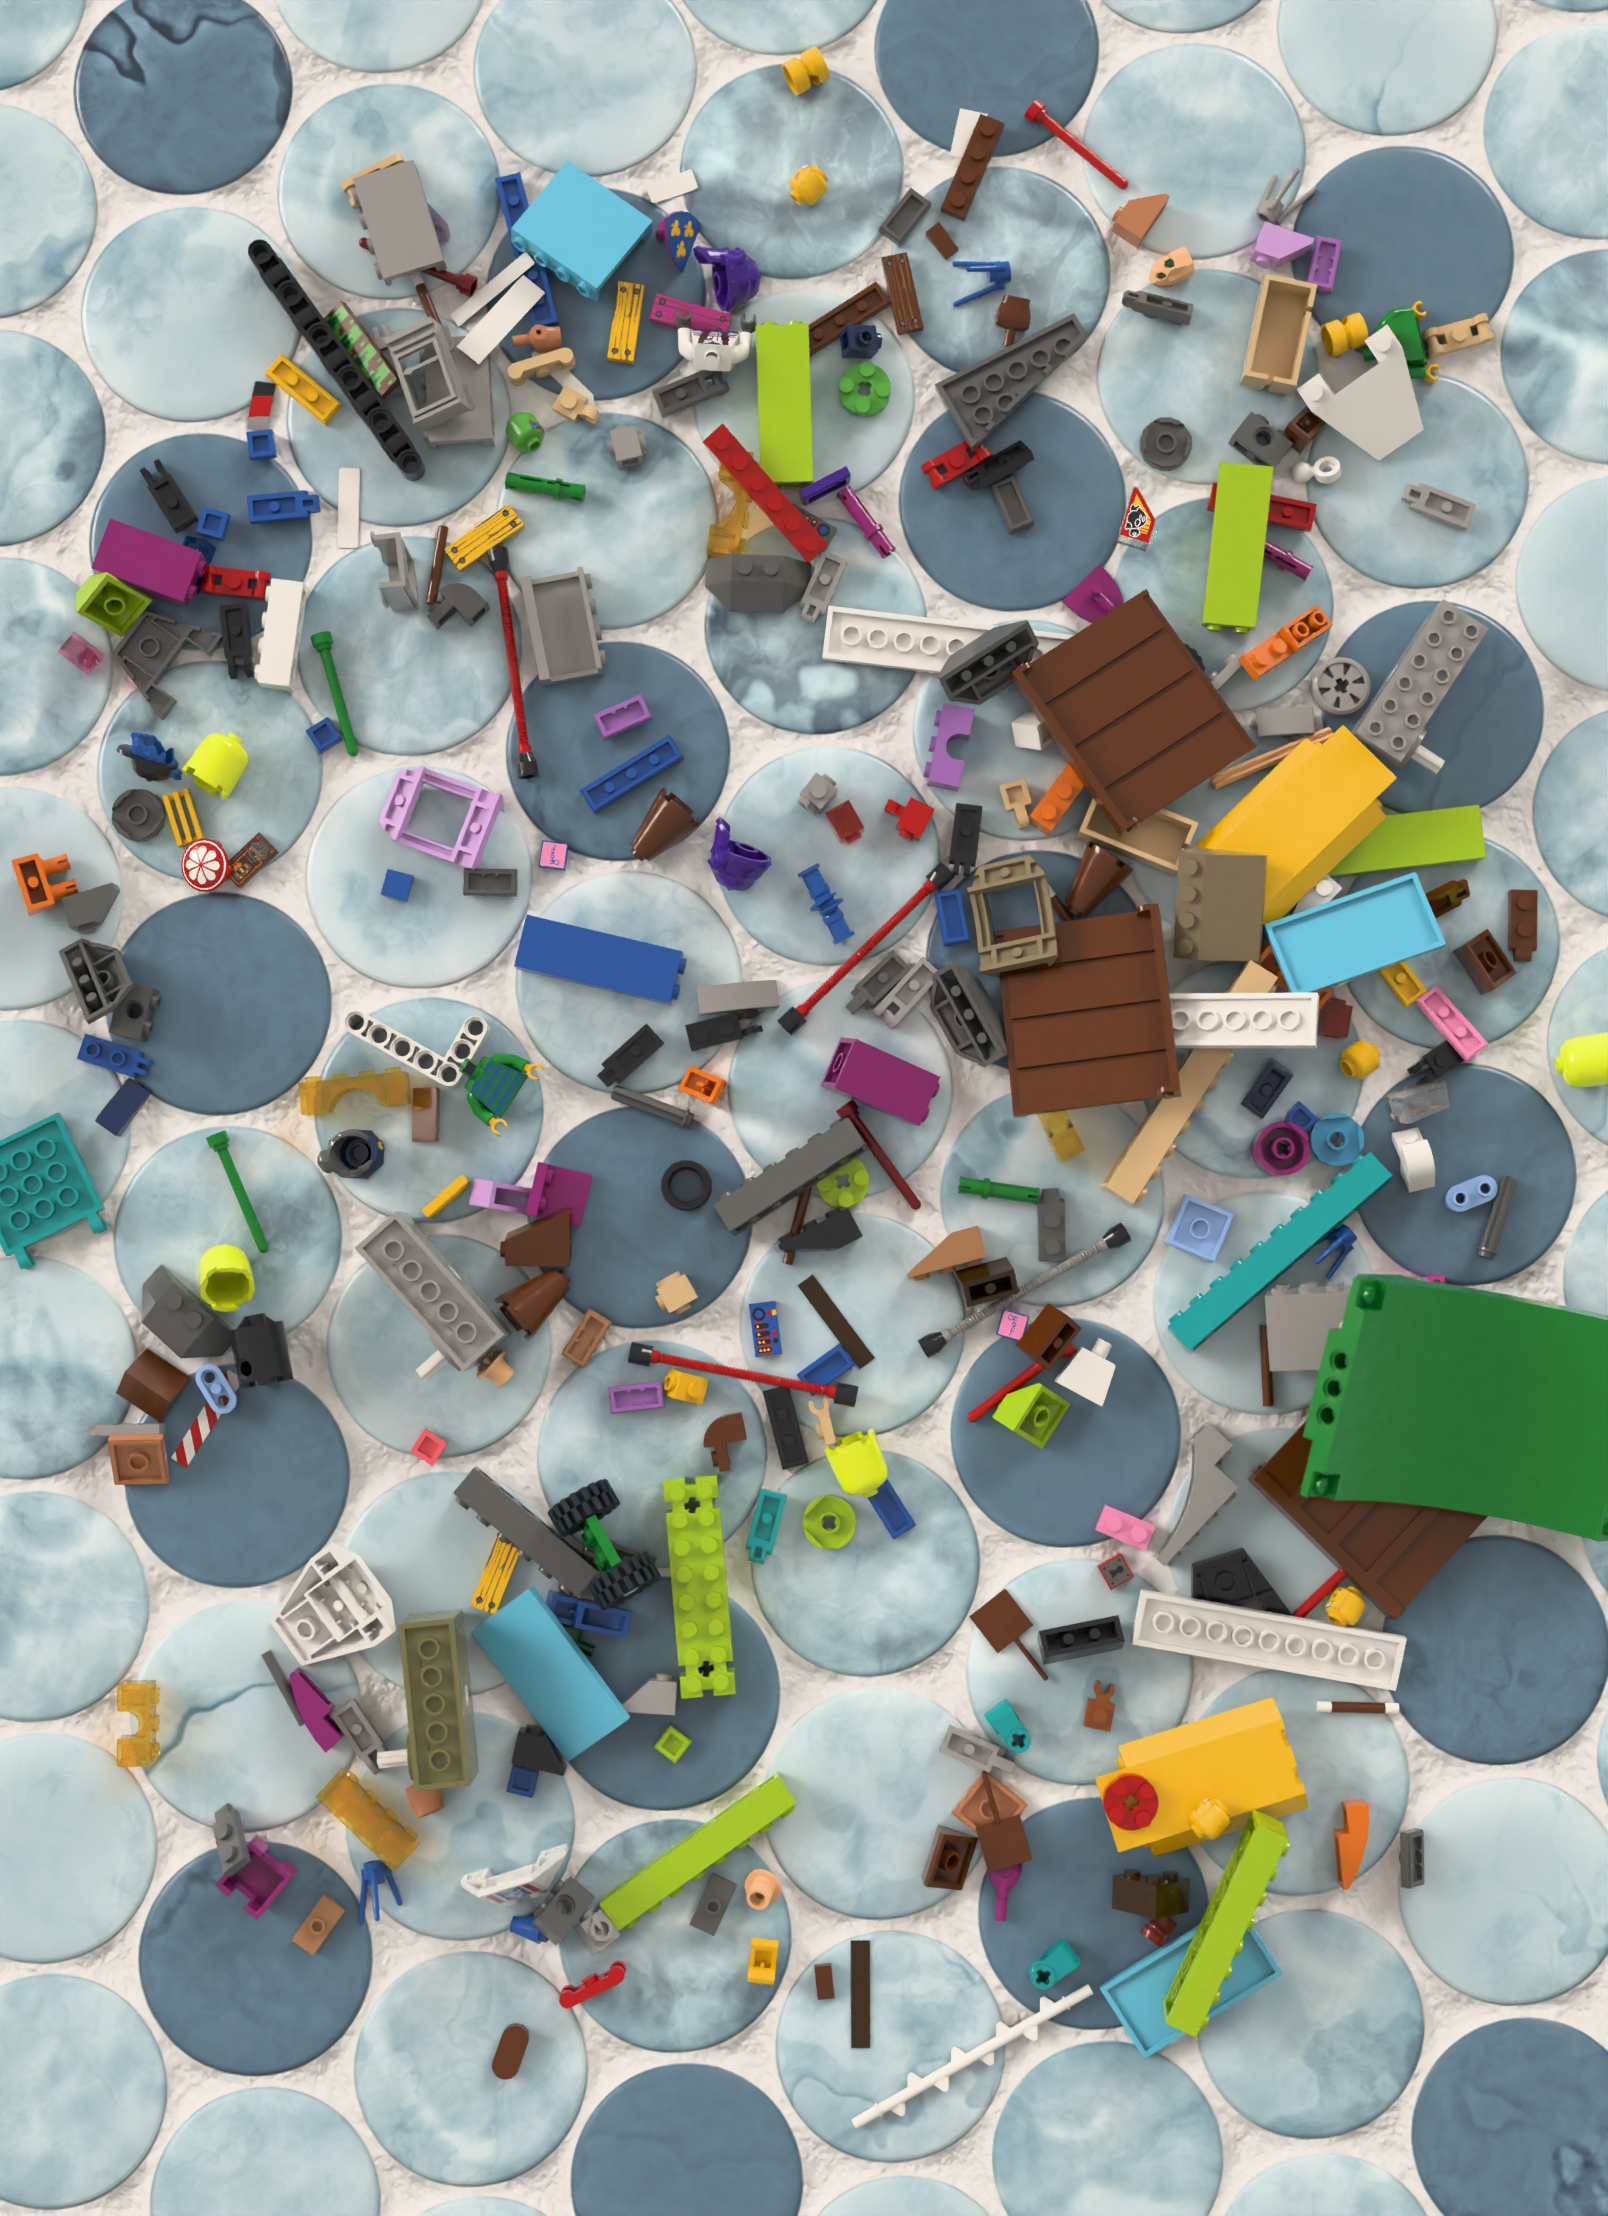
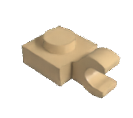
M567 386L563 387L552 406V410L574 423L581 417L589 423L596 425L601 417L597 409L587 405L588 398Z
M1025 778L999 785L1006 813L1014 811L1018 829L1029 827L1028 824L1030 822L1025 807L1031 806L1032 801Z
M823 1397L824 1406L819 1410L814 1408L813 1401L811 1400L809 1401V1409L820 1420V1424L815 1425L819 1440L824 1439L825 1445L836 1443L828 1410V1399Z

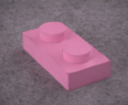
M1104 1505L1095 1530L1146 1551L1156 1526Z

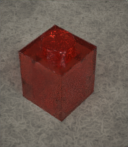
M849 800L825 813V818L840 844L847 841L849 845L862 837L860 833L864 832V826Z
M1330 998V1002H1326L1320 1010L1317 1035L1341 1040L1348 1038L1353 1006L1346 1005L1345 1000Z

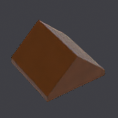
M1488 929L1453 950V953L1481 995L1493 991L1516 974V971Z
M147 1348L124 1372L116 1393L159 1423H162L192 1378Z
M938 1824L922 1874L923 1885L932 1888L962 1890L978 1838Z

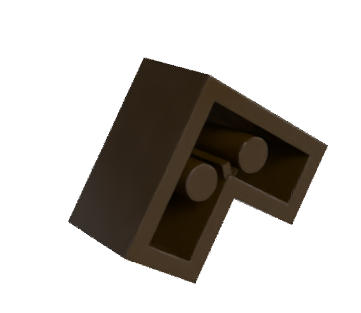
M1125 1869L1123 1874L1113 1875L1112 1909L1152 1919L1189 1912L1190 1879L1180 1877L1179 1872L1163 1871V1875L1147 1874L1145 1876L1141 1875L1140 1870Z

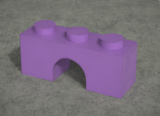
M943 704L942 711H936L934 726L939 728L937 737L931 736L929 752H933L932 762L926 761L923 776L928 778L927 786L958 792L965 761L950 757L947 753L946 745L954 739H969L974 709Z

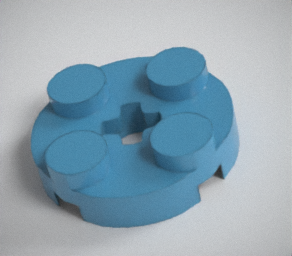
M1332 1113L1321 1117L1312 1126L1309 1134V1146L1317 1161L1333 1167L1344 1166L1351 1163L1361 1152L1364 1146V1134L1361 1126L1350 1116L1343 1113ZM1334 1132H1337L1339 1137H1343V1142L1339 1143L1338 1148L1334 1146V1143H1330L1329 1140L1333 1137Z

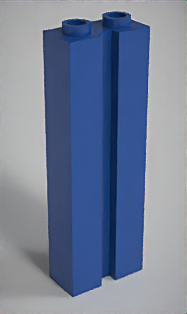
M526 915L514 967L522 971L671 1006L672 1000L678 999L681 985L676 984L679 974H684L687 959L683 958V952Z

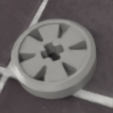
M1345 657L1333 658L1324 662L1314 673L1310 686L1311 696L1316 706L1324 713L1335 717L1348 716L1358 711L1367 701L1370 694V679L1363 666L1355 660ZM1336 681H1339L1340 684L1342 682L1346 684L1344 693L1341 690L1339 692L1335 690Z

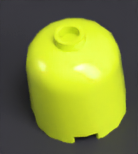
M213 733L201 742L181 771L185 776L188 773L193 775L195 778L192 782L213 796L218 792L221 794L220 798L226 801L247 769L249 756L241 746L243 741L236 735L229 733L226 736L221 733Z
M1608 1032L1568 1039L1562 1044L1559 1057L1554 1058L1556 1073H1561L1564 1081L1569 1086L1581 1088L1608 1085Z
M224 1244L210 1248L202 1255L198 1266L200 1294L202 1300L210 1304L213 1310L222 1312L236 1311L239 1305L252 1299L255 1292L254 1278L249 1259L243 1250L233 1245Z
M873 1429L867 1431L868 1435H863L862 1431L849 1434L837 1440L838 1446L832 1449L831 1445H828L824 1449L840 1487L849 1495H862L863 1498L871 1497L878 1493L877 1488L883 1485L887 1479L888 1468Z

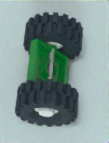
M607 1479L590 1483L588 1486L580 1488L577 1492L571 1493L567 1498L560 1500V1503L555 1504L548 1512L561 1537H567L583 1530L581 1535L583 1542L588 1549L593 1548L597 1556L594 1558L595 1563L603 1574L590 1583L588 1587L601 1611L611 1609L627 1599H631L661 1578L648 1552L633 1556L629 1560L622 1562L599 1520L605 1515L610 1514L612 1510H615L620 1505Z

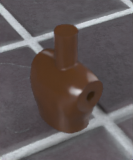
M1003 295L995 317V325L1006 329L1003 346L1009 347L1014 344L1016 331L1028 330L1031 320L1029 299Z

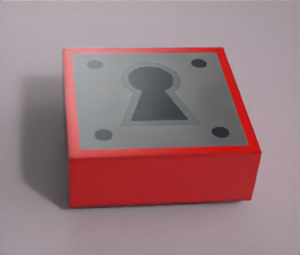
M1120 1552L1097 1565L1110 1590L1134 1577Z

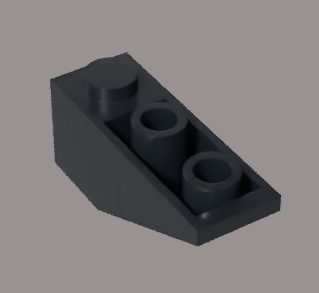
M839 1207L824 1214L827 1218L824 1221L817 1223L816 1219L801 1226L803 1232L795 1236L793 1232H790L778 1238L780 1244L775 1246L774 1249L776 1252L836 1251L863 1235L849 1209L846 1208L840 1211Z

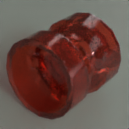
M1169 1916L1159 1919L1151 1918L1148 1924H1144L1140 1932L1151 1942L1162 1948L1167 1941L1166 1936L1169 1932H1173L1178 1924Z

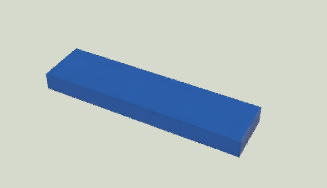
M668 735L587 785L580 792L595 814L678 763L684 757L671 736Z

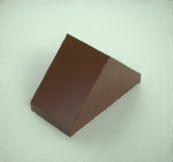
M1306 406L1289 422L1284 432L1293 443L1291 447L1301 454L1324 427L1326 422L1311 412Z

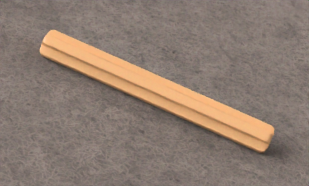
M1326 727L1315 732V734L1307 735L1214 774L1210 778L1211 784L1214 789H1219L1277 765L1305 738L1314 744L1317 741L1324 744L1333 735V731L1330 727Z

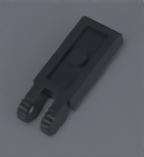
M157 459L154 461L155 467L163 478L154 482L152 475L145 467L140 469V472L149 485V491L177 534L199 521L172 475L168 474L162 462Z
M247 603L220 605L224 655L227 659L230 679H237L238 676L235 658H244V672L247 677H253L254 670L251 658L253 657L248 605Z
M758 1009L739 1014L736 1012L685 1025L691 1051L741 1040L745 1036L763 1032L762 1025H754L741 1030L739 1024L741 1020L759 1016Z
M1445 1040L1423 1055V1059L1407 1070L1411 1075L1421 1070L1426 1064L1428 1065L1432 1073L1422 1077L1417 1082L1419 1088H1422L1465 1060Z

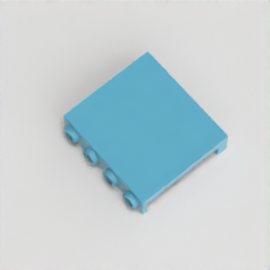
M567 161L511 228V242L519 251L527 252L534 257L540 266L548 267L555 272L560 280L575 286L581 295L597 301L599 290L641 239L646 241L650 237L653 220Z

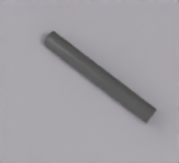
M269 1650L261 1656L298 1725L302 1726L305 1723L297 1708L292 1688L272 1651Z

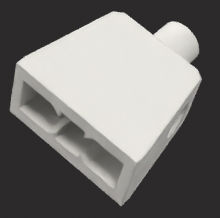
M1098 1338L1091 1351L1079 1347L1054 1381L1102 1406L1116 1366L1106 1360L1112 1345Z

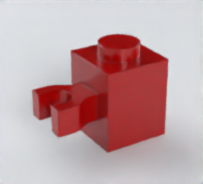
M912 797L906 807L889 798L884 812L900 818L896 825V830L899 831L898 835L912 842L913 839L920 840L934 813V808Z

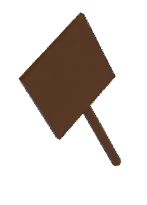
M1003 1589L969 1616L997 1653L1014 1641L1043 1680H1048V1676L1018 1639L1033 1624L1006 1589Z
M982 1771L983 1781L995 1822L976 1827L988 1873L1033 1860L1020 1814L1000 1820L987 1772Z

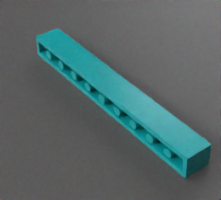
M1371 1152L1365 1157L1361 1154L1350 1164L1352 1168L1345 1174L1342 1171L1330 1181L1332 1185L1327 1190L1323 1191L1320 1189L1310 1198L1312 1202L1305 1209L1302 1206L1296 1209L1290 1215L1291 1221L1285 1226L1281 1223L1270 1232L1272 1237L1265 1243L1260 1241L1254 1245L1249 1251L1251 1255L1244 1261L1241 1258L1238 1259L1229 1268L1231 1272L1226 1277H1217L1209 1285L1211 1289L1205 1295L1199 1293L1189 1302L1190 1308L1184 1313L1181 1310L1169 1319L1171 1324L1168 1326V1331L1189 1354L1195 1351L1391 1182L1393 1175Z

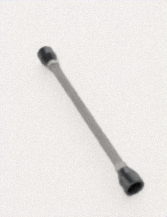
M1120 1222L1110 1228L1092 1247L1086 1248L1083 1252L1081 1251L1074 1255V1257L1072 1256L1065 1262L1060 1263L1054 1269L1052 1268L1051 1271L1048 1270V1273L1045 1272L1039 1278L1036 1277L1030 1283L1028 1282L1021 1286V1288L1019 1287L1018 1294L998 1299L992 1305L990 1304L989 1307L986 1306V1309L983 1308L977 1314L974 1313V1316H969L968 1319L962 1320V1322L950 1327V1329H944L941 1332L930 1333L918 1340L927 1358L934 1356L948 1342L953 1340L954 1336L956 1337L957 1334L959 1335L966 1331V1329L968 1330L975 1326V1324L980 1323L986 1317L992 1316V1313L995 1314L1001 1308L1004 1309L1010 1303L1013 1304V1301L1016 1302L1022 1296L1025 1297L1031 1291L1033 1292L1040 1288V1286L1042 1287L1049 1283V1281L1054 1280L1060 1274L1062 1275L1063 1272L1066 1273V1270L1069 1271L1075 1265L1078 1266L1081 1262L1083 1263L1084 1260L1087 1261L1093 1255L1095 1256L1099 1252H1105L1108 1249L1121 1247L1130 1242L1131 1237Z

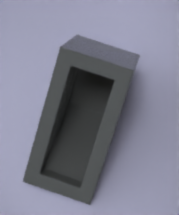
M109 883L61 898L70 929L76 932L79 931L80 934H85L96 930L95 926L103 924L120 893L119 886Z

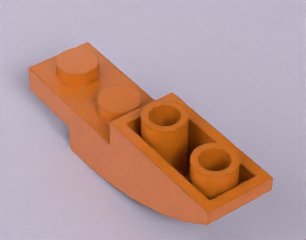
M1315 605L1282 627L1277 633L1242 655L1238 660L1251 678L1256 680L1304 648L1332 627L1333 624L1320 607Z

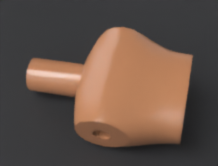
M534 325L530 329L529 334L512 336L513 347L530 345L531 349L537 353H548L561 349L560 327Z
M413 1784L405 1790L409 1804L418 1818L431 1815L445 1808L442 1789L414 1791Z

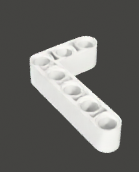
M352 1010L344 1018V1026L348 1032L449 1088L459 1086L466 1077L459 1072V1068L465 1059L458 1058V1048L462 1045H468L470 1054L467 1058L474 1062L490 1033L488 1022L482 1017L471 1016L464 1022L446 1056L442 1057L361 1011ZM359 1016L363 1017V1027L359 1030H354L352 1028L353 1019ZM475 1022L483 1024V1032L478 1036H474L470 1032L471 1025ZM381 1029L386 1030V1040L382 1043H377L375 1041L376 1032ZM403 1042H408L410 1045V1052L406 1056H400L398 1053V1047ZM426 1055H431L434 1059L433 1066L429 1069H423L421 1066V1060ZM449 1068H454L457 1072V1077L452 1082H446L444 1079V1073Z

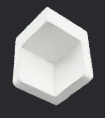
M1025 712L1011 723L1016 747L1042 750L1053 742L1033 712Z

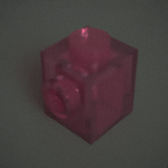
M74 631L57 651L88 676L105 656Z

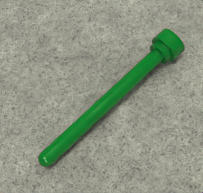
M330 631L319 632L310 636L313 648L320 652L348 754L354 757L358 754V749L330 651L332 649L331 644H333Z
M226 1130L213 1134L206 1138L210 1148H213L214 1152H218L257 1248L261 1253H265L268 1251L269 1246L228 1151V1141H230Z

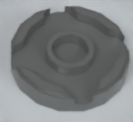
M1171 417L1158 418L1147 425L1139 441V449L1143 460L1150 467L1160 471H1171L1180 467L1188 459L1192 448L1190 432L1184 427L1182 422Z
M131 789L119 795L113 803L111 818L112 824L119 834L128 840L142 842L158 835L164 826L166 814L164 805L156 795L149 790Z

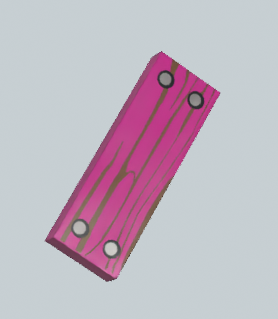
M656 294L649 318L651 322L680 329L675 323L676 312L679 309V315L687 317L688 309L692 311L690 330L729 331L732 315Z

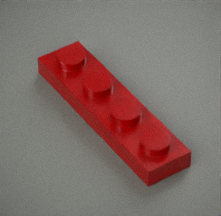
M1214 482L1207 506V511L1214 512L1217 483ZM1270 494L1267 523L1310 532L1317 504Z

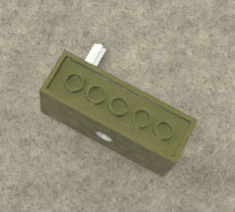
M463 1609L409 1614L398 1624L409 1729L407 1749L377 1752L378 1768L408 1766L410 1778L414 1781V1791L470 1786L479 1772Z

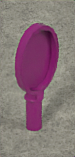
M1022 1863L988 1873L991 1883L998 1889L995 1920L1006 1921L1008 1890L1017 1884L1022 1872Z

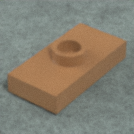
M589 1308L561 1355L585 1368L613 1322Z
M324 1893L291 1940L313 1956L346 1908Z

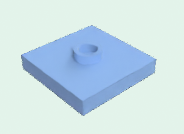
M1184 1194L1164 1243L1211 1263H1216L1235 1214Z

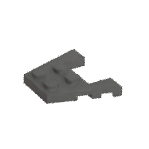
M144 610L112 653L153 708L156 715L164 720L177 701L157 687V682L187 642H190L211 657L223 641V636L216 632H210L194 625H187Z

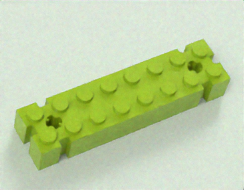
M718 1473L696 1475V1482L686 1483V1476L663 1479L664 1501L672 1503V1510H667L666 1524L678 1666L685 1665L686 1672L680 1673L681 1699L703 1697L704 1690L713 1689L714 1696L736 1694L735 1668H728L727 1662L733 1661L734 1656L721 1506H714L713 1498H718L720 1495ZM690 1497H695V1502L697 1500L700 1502L695 1511L689 1510L690 1507H686L685 1503L689 1502ZM704 1661H709V1665L713 1664L714 1666L708 1673L704 1672V1669H700Z

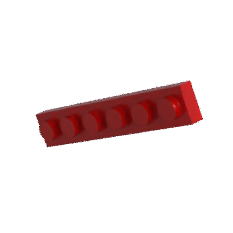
M723 423L703 440L702 443L807 563L811 562L828 546L824 539Z

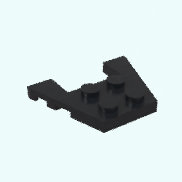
M1243 1547L1191 1564V1598L1233 1606H1240L1260 1599L1264 1611L1292 1616L1289 1609Z

